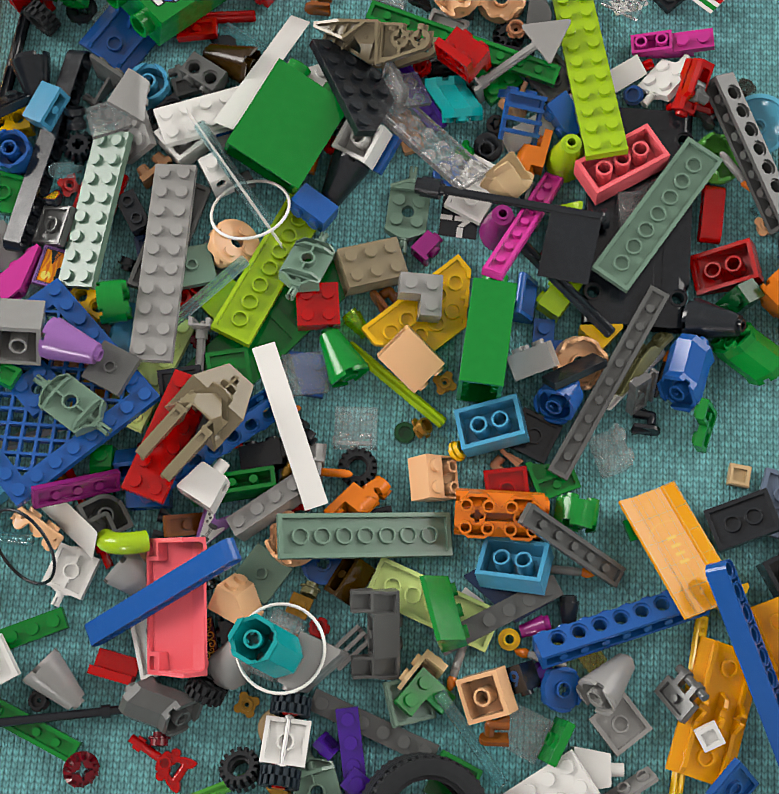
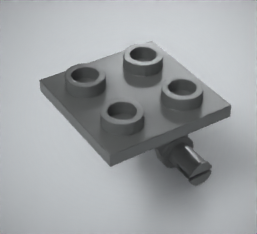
M91 53L89 57L96 76L104 84L95 98L85 93L82 100L89 103L92 109L99 110L104 115H107L110 108L102 102L116 88L124 73L119 68L110 66L103 57L98 58Z

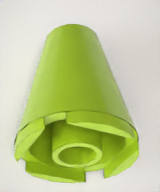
M575 134L565 135L547 154L545 165L548 172L564 178V183L577 180L574 175L575 161L585 156L580 137Z

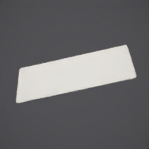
M67 502L42 507L41 509L93 559L97 531Z

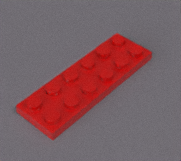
M175 369L142 442L167 416L169 411L164 407L191 378V374ZM191 407L185 420L177 425L144 461L136 453L122 483V490L163 505L175 478L168 482L165 478H161L160 475L194 437L204 414L199 410L194 411Z

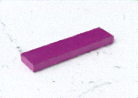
M113 469L31 486L32 507L38 509L120 491V471Z

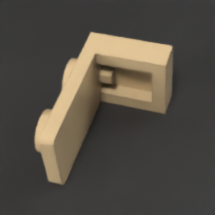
M429 649L423 655L418 653L410 663L413 665L412 669L406 668L400 675L401 683L397 688L401 691L418 668L424 667L438 680L448 665Z

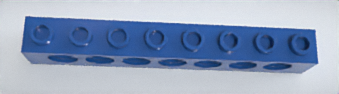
M265 389L250 398L244 421L217 450L213 452L205 445L177 474L171 489L175 488L200 462L211 465L216 459L230 453L233 448L243 442H247L252 436L267 429L269 425L275 422ZM139 496L144 505H146L149 502H153L152 500Z
M665 590L661 594L652 597L646 596L639 601L625 603L612 610H603L591 617H582L573 623H565L548 631H540L532 636L533 649L542 670L709 615L710 610L684 620L668 590Z

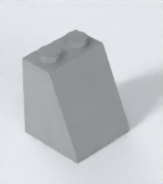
M0 299V364L41 366L42 357L39 356L38 343L39 339H44L42 331L45 327V301Z
M300 632L298 638L302 646L304 658L294 674L278 678L277 682L283 684V690L290 691L309 681L315 674L323 654L321 639L315 638V636L306 632ZM326 642V657L320 673L312 683L295 693L299 695L300 692L309 693L349 657L350 653Z

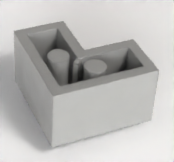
M401 272L398 278L397 299L418 301V322L438 323L442 316L443 275Z
M542 338L532 342L531 348L527 344L511 350L512 355L508 356L507 361L515 382L560 365L551 340L544 342Z

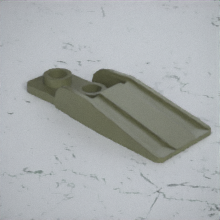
M661 331L655 334L647 345L643 343L615 395L623 396L629 390L630 381L634 377L642 375L650 367L662 350L674 339L671 333Z

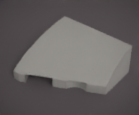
M128 68L107 102L110 106L127 113L130 118L145 124V109L149 101L147 95L150 92V82L139 73Z

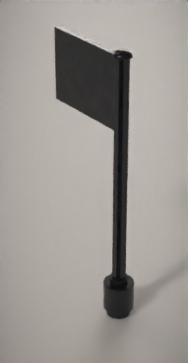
M417 177L414 191L420 197L440 200L441 196L449 195L550 213L537 276L588 285L600 227L607 219L604 211L600 213L450 187L444 184V180L440 178Z

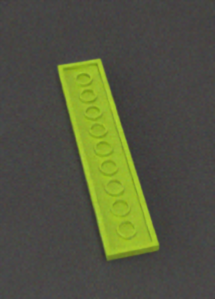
M551 0L555 20L571 19V24L563 38L561 47L585 159L590 161L628 154L629 149L594 0Z

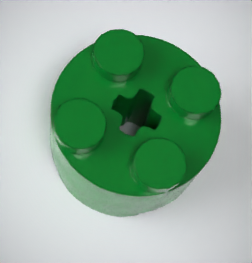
M117 279L96 282L98 310L102 312V316H99L101 324L127 322L133 319L132 308L128 300L131 298L127 281Z
M569 492L566 495H558L553 518L573 532L585 529V533H595L600 500L595 498L581 499L579 494Z

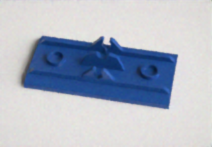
M111 5L79 41V45L97 57H103L110 66L119 68L124 74L128 68L133 69L139 65L157 44L149 35L144 38L134 30L130 22V16L122 7L115 9Z

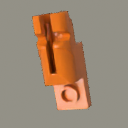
M545 129L544 135H540L537 146L524 144L518 151V159L526 171L533 173V175H542L553 130Z
M376 476L363 487L353 482L324 510V513H370L375 507L380 505L379 499L385 500L391 494V486L381 476Z

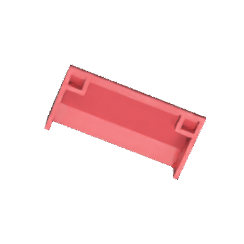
M206 537L149 538L150 551L146 552L147 586L207 549ZM206 583L147 618V674L177 678L208 676Z

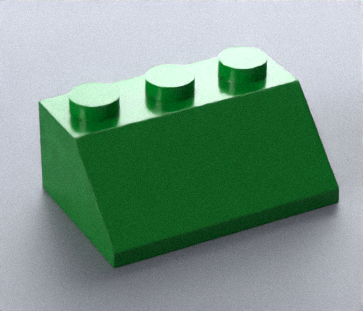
M419 576L436 641L441 652L444 653L468 646L466 638H470L467 624L462 625L460 617H463L464 613L461 603L456 604L454 596L458 595L455 582L451 583L448 576Z

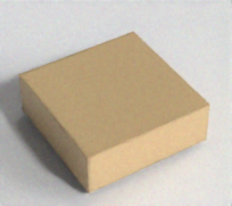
M729 463L726 485L748 489L752 467Z

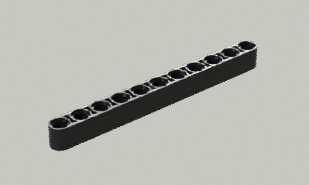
M68 50L55 85L71 97L66 107L79 106L92 67L89 57L91 52ZM64 110L51 132L40 129L3 238V247L7 251L25 253L32 246L36 227L45 206L42 198L50 192L63 153L64 139L68 138L70 130L66 129L67 116Z

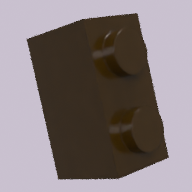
M360 558L342 559L324 587V590L350 606V589L365 588L376 569Z

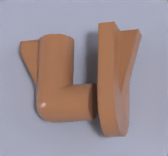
M505 449L499 450L516 467L524 461ZM497 455L491 461L490 468H504L502 464L505 462V459Z

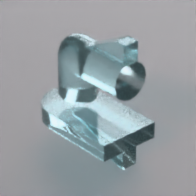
M74 162L52 163L48 168V172L53 178H75V174L82 173L85 170V166L74 164Z

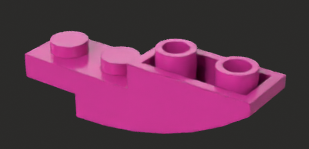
M713 28L672 33L671 30L630 35L632 55H638V57L682 58L684 54L693 57L695 52L715 50Z

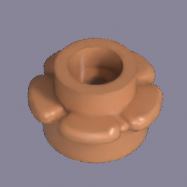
M519 19L510 21L506 26L508 36L512 39L522 38L525 34L522 29L524 23Z

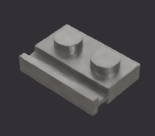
M653 367L650 369V373L645 372L639 377H634L629 383L625 411L631 416L647 405V401L652 402L654 399L659 372Z

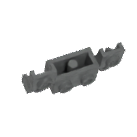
M396 588L350 589V612L352 614L367 613L368 654L351 655V678L353 680L399 679L400 649L403 648V641L400 636L403 620L400 614L399 590Z

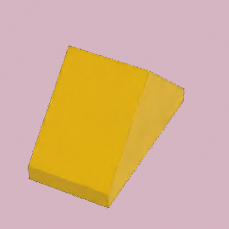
M593 324L580 325L578 335L596 340L601 348L605 350L621 333L623 324H611L615 328V332L608 338Z

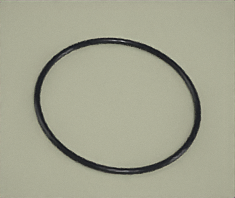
M13 508L1 509L0 513L11 511L20 514L38 529L45 539L52 556V574L46 581H32L21 575L8 562L1 549L0 556L7 566L24 581L34 585L49 583L54 578L56 572V558L47 536L40 526L25 513Z

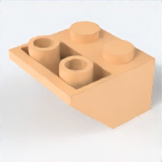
M423 454L408 458L411 501L437 502L456 500V488H459L456 460H453L450 456Z

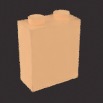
M408 324L377 353L378 359L413 393L417 390L422 391L428 385V380L433 375L437 376L444 369L443 365L445 363L443 359Z

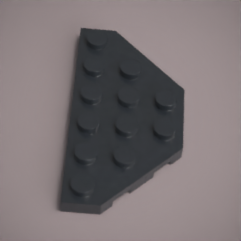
M312 39L309 46L354 135L373 137L395 101L381 73L347 50L341 49L339 45L331 40Z

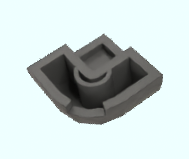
M96 495L74 506V510L97 533L103 529L123 532L134 526L121 499L113 495Z

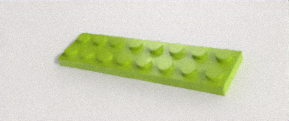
M287 199L270 225L271 228L279 223L285 215L288 206ZM290 210L285 221L274 230V233L282 243V248L271 233L263 237L212 322L211 330L249 348L285 286L279 280V270L297 240L303 237L312 239L317 230L310 228L302 218L295 217Z

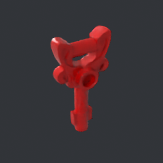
M133 734L128 740L132 744V748L137 752H144L157 762L155 765V770L158 771L155 775L158 781L165 779L169 788L174 793H179L181 790L180 781L188 769L198 765L197 761L188 757H182V752L178 748L161 754L147 744L148 740L141 735L137 737ZM180 763V767L172 777L170 775L172 766Z

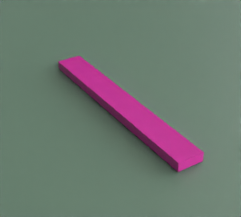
M545 172L527 200L551 204L562 187L564 178ZM521 208L483 266L481 274L502 281L545 212Z

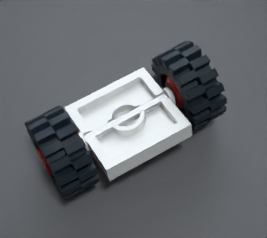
M296 693L272 695L270 714L275 716L266 715L259 763H263L260 767L259 786L275 790L299 791L302 771L295 768L305 769L312 721L305 719H309L313 699Z

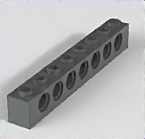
M734 73L716 75L709 80L705 93L709 95L710 104L769 234L779 233V171Z

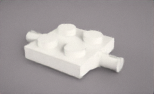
M684 54L678 62L661 59L637 85L647 95L640 102L644 108H647L653 100L670 102L676 95L681 82L680 73L685 59L690 58L689 55Z
M61 542L55 553L56 572L54 578L46 584L56 591L50 603L56 607H60L64 596H73L83 600L102 561L94 556L92 559L80 546H69ZM52 561L45 573L42 582L49 579V577L52 574Z

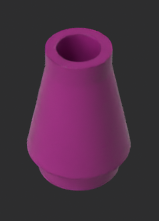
M542 614L519 625L522 638L532 637L540 631L552 629L549 616H543Z

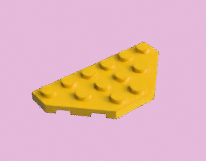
M459 254L432 273L443 275L442 316L439 322H418V301L397 300L361 328V331L373 346L384 347L408 324L436 352L466 328L471 268Z

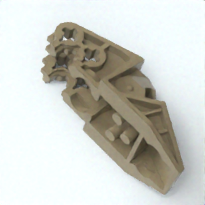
M338 18L313 22V27L324 35L322 39L332 40L341 49L353 53L374 68H381L385 73L436 56L434 42L438 37H434V31H428L429 26L424 23H419L417 30L411 31L407 30L406 23L380 22L378 19Z
M230 363L193 374L175 397L164 407L169 411L167 416L139 445L135 452L144 461L163 439L165 440L177 425L185 420L191 407L194 411L199 410L204 414L208 422L205 425L203 424L199 432L161 473L160 477L170 482L205 445L215 452L244 421L254 385Z

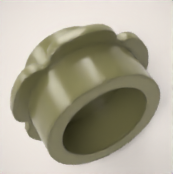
M307 580L306 583L300 584L302 587L300 594L306 597L316 599L317 595L321 593V590L318 588L319 585L313 581Z

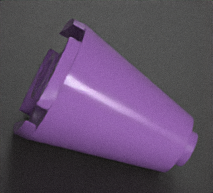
M52 317L43 328L42 333H45L44 340L39 339V356L49 360L95 364L97 361H101L104 354L102 345L62 318Z

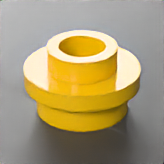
M460 441L449 443L448 453L450 457L458 462L463 461L466 455L461 449Z
M506 628L499 633L498 643L502 649L512 651L519 646L520 635L516 630ZM507 635H511L513 637V642L511 644H508L505 641V637Z

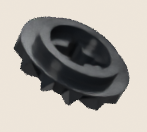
M95 0L89 1L88 8L84 7L87 14L79 13L77 8L66 6L67 17L72 23H77L79 26L81 24L88 25L91 20H95V16L98 14Z
M509 23L497 24L495 30H493V42L520 47L523 44L524 36L520 39L511 38V42L505 36L506 26Z

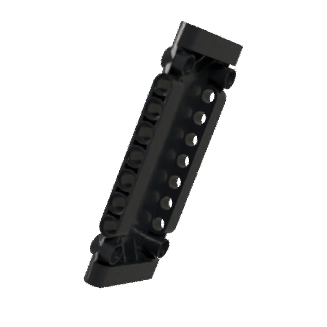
M619 107L625 135L648 123L669 152V162L681 147L678 142L684 143L688 136L693 139V116L682 118L675 115L676 111ZM663 170L596 206L586 193L585 210L598 212L599 209L607 208L610 218L609 229H600L592 266ZM692 204L627 293L591 270L588 285L583 284L582 296L610 324H623L622 330H626L646 292L652 285L670 296L650 332L662 331L679 334L682 333V329H685L682 315L688 301L686 291L690 281ZM594 291L597 297L592 298L588 296L587 292ZM672 297L680 299L681 304H675L672 301ZM581 313V325L592 324Z

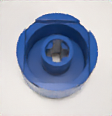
M0 130V170L16 175L25 174L34 150L33 145L20 130Z
M579 380L558 390H554L543 383L533 399V405L537 413L540 411L544 415V419L553 424H565L568 420L572 419L583 402L584 397Z

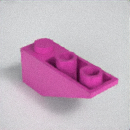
M38 244L29 247L23 256L18 260L12 261L8 268L0 273V298L22 299L27 295L43 251Z

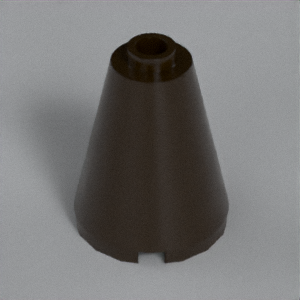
M209 44L208 47L204 48L202 56L225 70L229 78L241 84L261 57V52L255 46Z

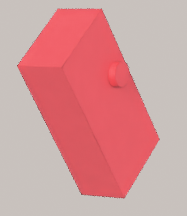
M648 123L625 135L629 149L628 154L586 161L584 156L575 161L574 175L595 206L662 171L668 165L670 154Z

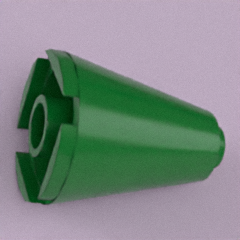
M328 327L321 331L322 335H320L319 340L332 388L348 385L347 381L352 379L356 381L369 372L370 369L367 362L338 328Z

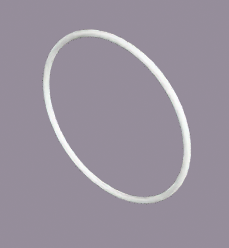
M257 179L240 183L241 186L249 183H268L281 189L287 197L288 206L285 215L279 223L264 233L250 237H234L221 232L214 224L213 211L216 204L226 193L238 187L237 184L226 189L214 201L210 210L211 225L217 233L233 240H251L265 236L277 229L287 218L291 207L288 192L281 185L268 180Z
M271 603L260 607L249 616L274 606H289L307 614L318 627L322 637L323 654L317 671L302 686L290 691L277 692L264 689L254 683L243 670L240 660L236 658V661L244 678L256 689L272 695H288L304 689L318 676L326 657V640L319 622L306 609L291 603Z

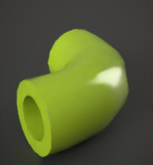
M103 529L97 533L96 546L109 554L129 555L150 551V541L146 530L114 532L111 529Z

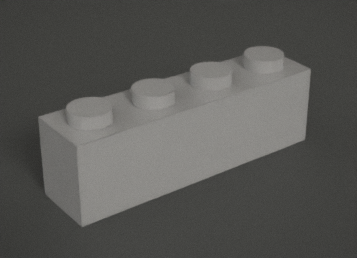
M293 474L225 518L235 537L245 542L274 523L278 513H283L287 510L292 511L302 504Z

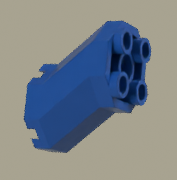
M682 333L670 346L663 375L657 383L661 398L665 402L669 400L672 403L670 406L674 410L690 412L703 396L710 366L715 362L709 341L705 337Z

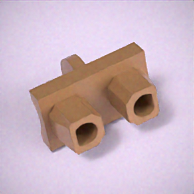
M157 152L151 158L155 165L173 164L169 155L165 156L161 152ZM146 164L140 165L136 170L143 186L149 189L153 186L155 166L149 169Z

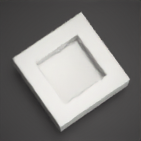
M715 720L694 729V733L705 753L726 743Z

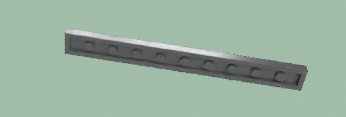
M652 285L649 287L608 360L607 367L603 369L547 471L565 481L568 480L668 300L669 294Z

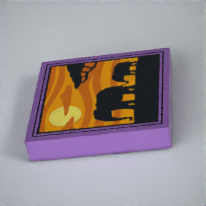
M45 244L31 281L32 284L45 287L56 278H59L65 250Z

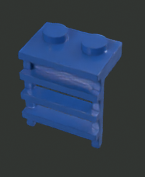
M507 86V89H499L498 98L505 99L498 139L503 140L504 132L531 137V145L536 146L537 139L540 138L539 129L543 123L541 122L542 114L545 113L544 104L547 102L548 97L539 96L536 91L531 90L522 92L519 91L518 87ZM509 107L537 113L536 121L508 115ZM512 120L535 125L534 131L530 133L505 127L506 121Z

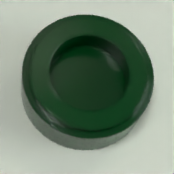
M408 422L399 423L394 429L395 439L401 444L411 443L415 438L413 425Z

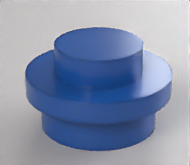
M637 85L627 87L623 93L625 103L630 106L639 105L644 98L643 90Z

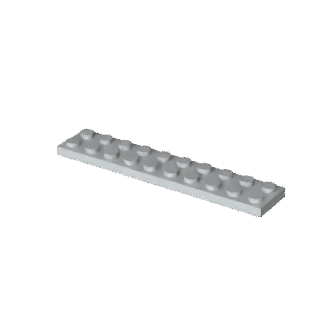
M155 165L129 353L141 358L142 362L173 364L198 173L196 165Z

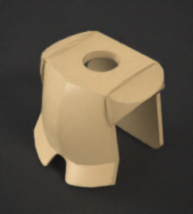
M511 151L485 173V178L480 182L479 186L491 194L518 198L530 188L535 176L533 173L526 171L516 154Z

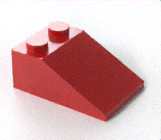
M750 238L690 256V269L697 296L730 292L738 284L751 278L758 285L764 283L756 246Z

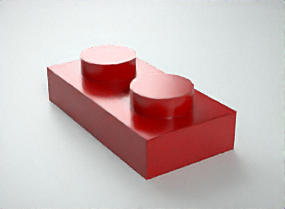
M216 18L199 19L178 33L177 40L181 43L217 39L218 22Z

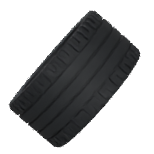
M418 752L403 754L400 757L389 760L385 765L383 764L381 769L376 770L375 774L371 776L369 783L366 784V788L362 792V794H399L410 784L421 780H437L445 785L451 794H485V789L480 785V781L475 778V775L460 763L440 755Z

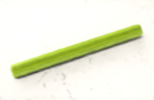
M350 342L367 362L369 371L438 428H441L446 423V417L418 394L413 393L401 380L355 342Z

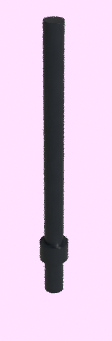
M105 704L99 708L0 718V727L102 717L104 719L111 718V715H120L122 713L118 709L119 705L111 706V704Z

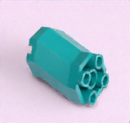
M448 76L424 80L426 91L441 110L442 124L454 123V119H456V123H466L469 121V118H471V121L483 120V107L467 87L465 79L460 76Z
M259 614L237 619L228 634L231 652L234 657L275 679L294 674L304 658L302 646L297 636Z

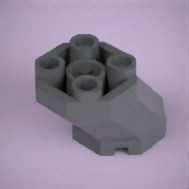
M152 675L136 683L128 684L124 689L125 693L122 695L118 707L121 713L131 720L157 728L168 737H173L185 732L189 728L187 725L189 721L195 722L199 718L203 705L200 701H194V698H190L189 694L162 685Z

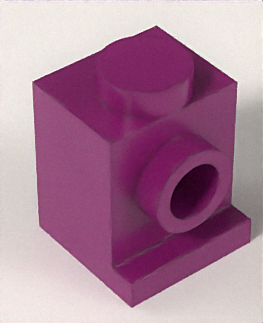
M427 230L411 246V255L427 267L429 265V258L433 259L439 253L440 244L443 242L442 238L434 232L432 234Z

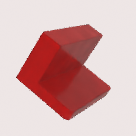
M99 648L94 665L89 664L87 673L128 685L136 681L139 669L137 658Z

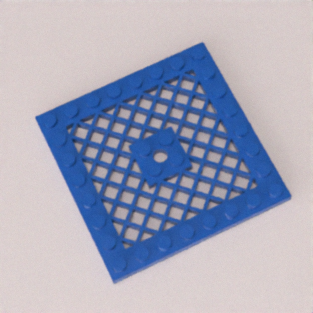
M58 278L27 299L45 301V325L47 324V316L63 317L66 322L100 344L106 340L117 346ZM42 360L41 366L12 364L28 371L21 375L11 392L3 391L4 387L0 385V403L2 397L11 398L10 406H0V412H8L7 421L0 420V426H5L4 435H0V441H3L2 448L0 449V486L14 504L20 508L31 500V486L57 480L162 399L161 396L144 376L136 370L122 392L120 399L110 398V392L105 390V396L102 399L105 400L107 405L103 423L113 429L111 434L109 433V436L106 437L98 429H95L79 437H72L73 432L64 425L59 424L56 419H54L53 424L43 423L45 415L49 414L44 410L42 411L38 406L40 393H33L34 388L38 386L37 383L33 382L34 377L37 378V374H40L48 381V379L52 380L56 377L54 372H61L62 374L76 373V379L81 382V375L86 369L84 368V363H79L78 368L69 367V362L64 361L63 367L54 366V360H49L48 365ZM81 382L94 393L95 389H102L92 383ZM69 398L67 402H72V406L77 401L76 398ZM18 399L24 407H15L16 400ZM108 404H113L114 406L108 410ZM14 413H24L22 422L13 421ZM29 414L34 419L38 418V423L28 422ZM11 427H20V436H10ZM27 428L36 429L35 437H25ZM42 429H51V438H41ZM57 431H68L66 439H56ZM18 442L17 451H7L8 443ZM24 443H34L33 452H23ZM50 444L48 453H38L39 445ZM55 445H62L54 451ZM6 456L16 457L15 464L13 465ZM22 457L31 458L30 467L20 466ZM37 458L43 459L36 465Z

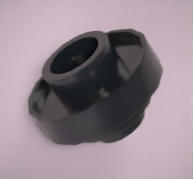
M485 131L475 139L473 145L474 153L489 162H493L503 153V140L498 139L496 132Z

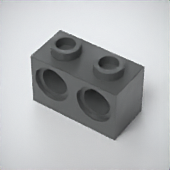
M195 51L179 69L183 82L190 87L195 86L203 95L222 91L229 83L228 74L225 70ZM215 80L213 84H208L209 81Z

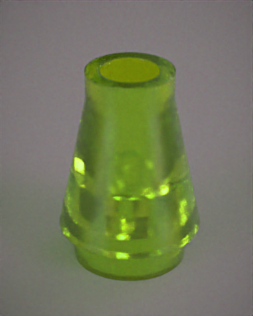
M353 308L342 319L347 327L361 339H364L366 336L361 331V328L367 323L361 311Z

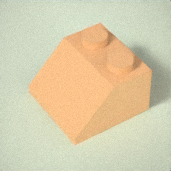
M234 573L216 586L207 609L235 624L237 619L248 617L255 610L262 607L254 583L249 581L246 576ZM264 610L260 611L257 614L263 616Z

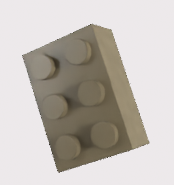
M397 236L343 247L336 251L334 264L345 297L398 285L400 273L408 272Z

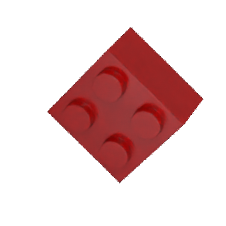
M338 282L319 283V291L297 292L298 331L324 330L328 327L340 329Z

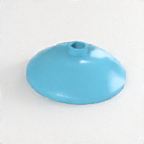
M753 94L745 97L757 125L761 127L760 132L769 152L779 149V99L768 94Z

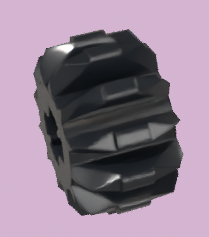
M77 130L76 135L69 133L70 139H64L65 145L62 147V150L67 160H71L75 165L79 162L84 166L85 161H88L94 137L86 131L81 134Z

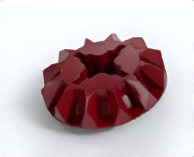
M76 752L64 763L63 777L72 787L84 788L88 784H93L95 777L99 776V762L95 755L90 752ZM81 762L85 768H88L84 771L83 777L76 772L80 770Z

